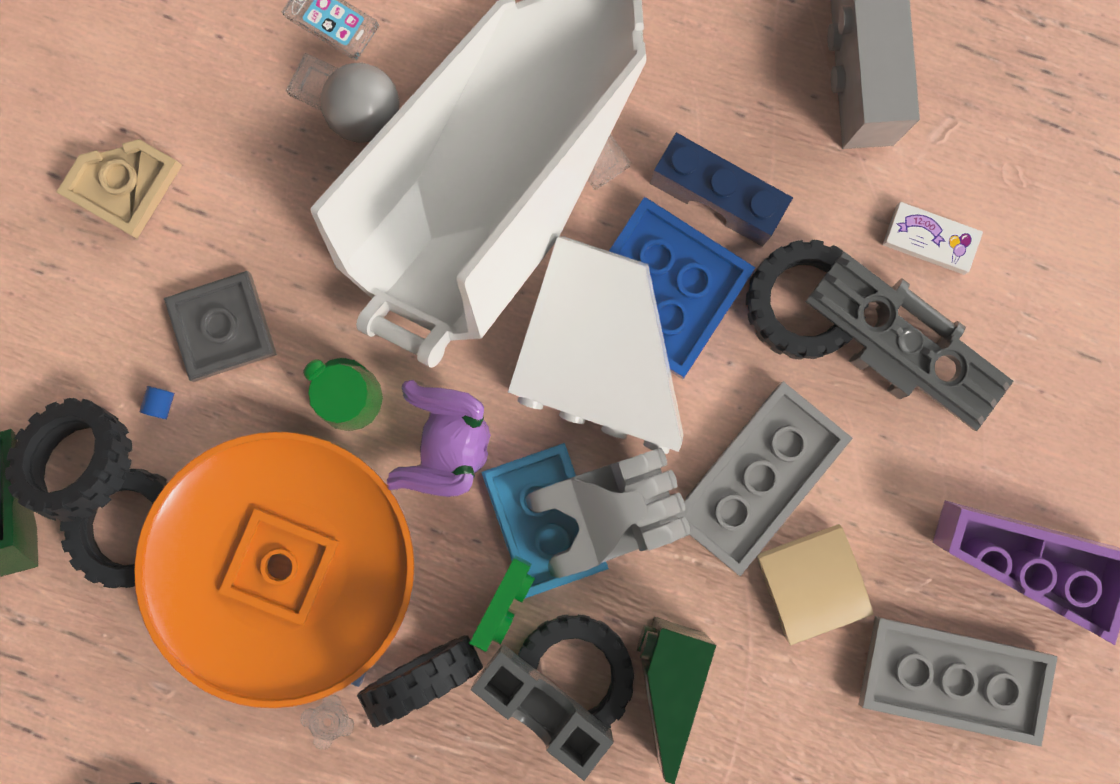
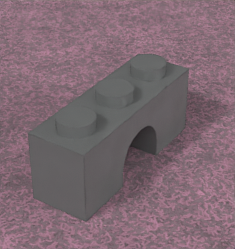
M502 644L477 676L471 687L473 693L507 720L513 717L530 728L544 742L546 751L583 781H585L614 743L610 728L504 644Z

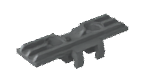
M845 251L842 252L805 302L864 346L858 354L855 353L850 358L849 362L859 370L870 366L892 384L888 387L887 391L897 399L905 398L912 393L915 387L919 388L972 430L978 431L1014 381L963 343L960 337L963 335L966 327L959 321L951 322L908 289L910 284L902 278L893 287H890ZM869 302H876L878 304L875 309L878 320L874 327L865 321L863 315L864 308ZM899 307L905 308L939 334L941 338L938 342L934 343L922 334L920 330L898 315ZM941 356L948 357L956 365L954 377L947 382L939 379L935 373V363Z

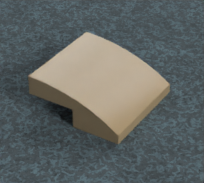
M840 524L757 555L767 591L774 601L784 636L790 646L874 615L859 567L843 527Z

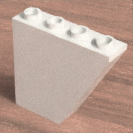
M565 236L557 237L508 393L519 396L517 401L524 406L543 409L545 405L560 410L559 416L567 421L584 424L585 420L602 425L601 431L610 436L626 439L627 434L643 439L645 447L651 450L662 448L664 453L668 454L670 449L679 452L684 434L648 264Z

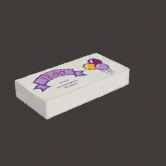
M900 202L896 205L882 245L965 275L970 271L983 231Z

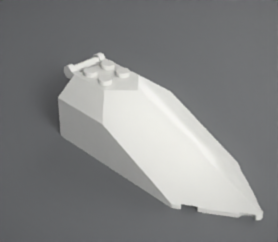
M498 0L311 207V213L336 268L372 298L358 316L356 323L358 331L370 337L378 335L417 355L419 362L431 368L441 361L445 347L450 341L481 339L555 244L557 237L560 236L646 63V48L643 41L642 0H522L515 3V0ZM389 311H392L431 332L424 339L384 319Z

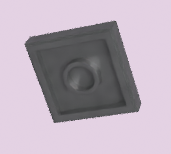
M245 271L164 298L189 381L196 382L277 355L250 272Z

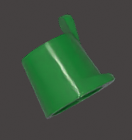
M347 358L332 359L325 364L321 360L315 359L305 366L303 374L308 381L311 380L308 392L310 405L320 418L335 429L344 431L359 430L373 422L380 412L383 396L380 383L367 368L357 361Z

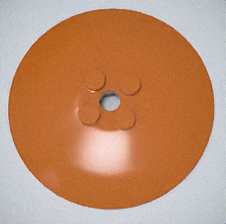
M267 432L241 436L223 442L190 461L167 483L154 501L140 533L135 559V590L144 624L163 657L184 678L203 691L229 702L258 708L293 707L311 703L342 690L360 678L378 661L395 638L404 620L414 581V551L410 530L396 497L387 488V484L362 459L332 442L314 436L288 432ZM283 554L291 560L292 572L289 577L277 579L269 573L268 561L271 556Z

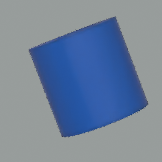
M147 386L139 412L167 420L175 393Z

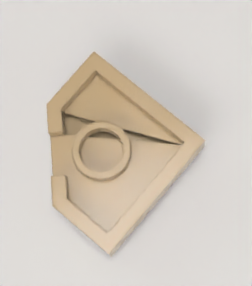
M140 139L123 143V147L101 153L96 150L79 155L58 188L57 193L138 239L182 166L177 160Z

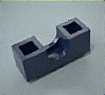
M677 132L654 169L650 182L651 185L685 204H688L689 201H697L713 208L726 219V227L762 247L773 235L793 199L792 196Z

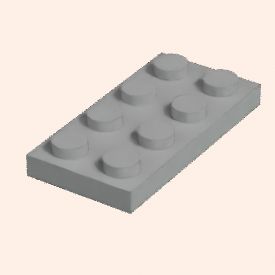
M783 381L775 388L684 499L685 511L677 513V518L685 516L690 526V536L737 575L741 576L853 438Z
M875 616L858 705L865 709L1042 747L1058 656Z

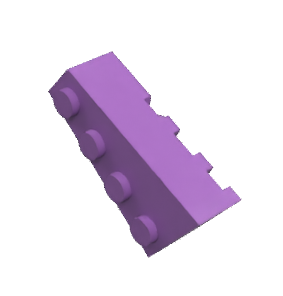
M944 501L932 543L1113 645L1116 644L1120 630L1119 547Z

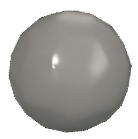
M366 63L346 64L335 70L326 80L320 96L321 111L329 128L341 138L356 143L370 142L399 110V96L391 78L378 67Z

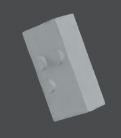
M830 0L832 24L828 27L827 42L829 50L835 51L836 66H833L831 71V89L833 93H838L842 149L894 146L920 120L910 0Z

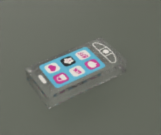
M289 0L281 11L285 18L355 61L358 60L379 28L377 20L344 0Z

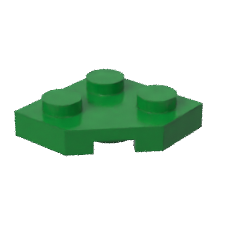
M515 555L470 644L485 652L492 641L501 645L515 616L514 613L508 611L514 599L521 603L524 601L535 579L527 574L532 563Z

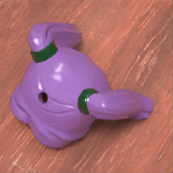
M414 380L405 381L402 384L404 399L415 407L429 411V419L425 423L422 432L420 465L397 467L392 470L387 479V488L389 490L404 488L444 497L459 496L468 492L475 477L474 473L483 467L488 457L487 446L491 435L489 426L484 421V406L482 402L466 392L446 388L422 387Z

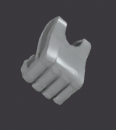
M662 448L534 491L525 497L528 508L533 512L540 513L557 509L575 518L579 525V532L572 546L565 551L555 554L549 561L548 569L552 577L561 578L586 571L638 549L640 551H650L691 534L690 526L685 516L677 518L676 515L685 511V503L681 494H669V490L678 487L677 479L672 470L663 473L661 471V467L667 465L666 455Z

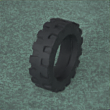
M803 240L791 242L787 246L779 247L759 265L750 279L749 291L746 293V305H748L749 310L747 316L750 325H754L757 331L755 333L762 343L766 342L770 345V349L780 355L783 353L792 359H817L835 352L853 339L835 324L826 332L816 336H799L784 328L776 319L771 307L772 287L777 277L786 269L798 265H811L826 273L843 250L835 245L831 247L823 245L824 241L811 240L810 242H803Z
M76 398L64 399L62 404L53 402L45 406L46 411L41 414L36 412L28 420L30 424L26 429L21 428L14 438L18 441L14 448L9 449L7 455L10 467L5 468V477L12 484L8 487L9 492L13 497L19 499L17 502L20 505L50 520L56 521L58 519L63 522H72L77 516L83 519L94 514L93 509L98 506L103 508L112 500L109 496L114 490H120L125 481L121 479L124 471L129 472L132 460L128 458V452L132 451V441L126 437V434L129 433L127 427L104 408L87 399H82L80 402ZM91 428L95 438L94 454L87 469L74 483L66 488L48 492L44 478L46 464L52 451L65 437L75 431Z
M129 469V472L124 471L121 479L125 481L119 491L130 490L141 493L153 504L167 485V479L159 474H152L148 470ZM99 506L93 509L94 514L84 519L77 516L72 522L61 521L60 531H64L65 540L61 541L64 553L69 552L72 557L69 562L76 571L82 570L86 574L84 576L85 579L92 583L100 582L104 584L103 587H135V564L122 565L112 562L101 553L94 539L93 522Z
M561 615L557 616L556 619L543 622L525 639L518 656L537 670L540 658L549 647L562 640L581 639L593 643L604 653L610 664L611 682L607 695L596 707L588 710V712L608 728H611V724L616 719L619 721L624 715L625 707L628 701H631L633 695L634 670L631 658L622 639L607 624L600 620L591 619L590 616Z
M464 635L444 645H440L430 652L418 656L409 663L396 668L393 672L384 675L361 690L357 697L372 727L376 728L380 725H386L395 719L408 715L415 709L418 710L426 706L432 700L444 696L451 689L462 685L467 679L479 673L483 669V665L474 646L470 644L469 636Z

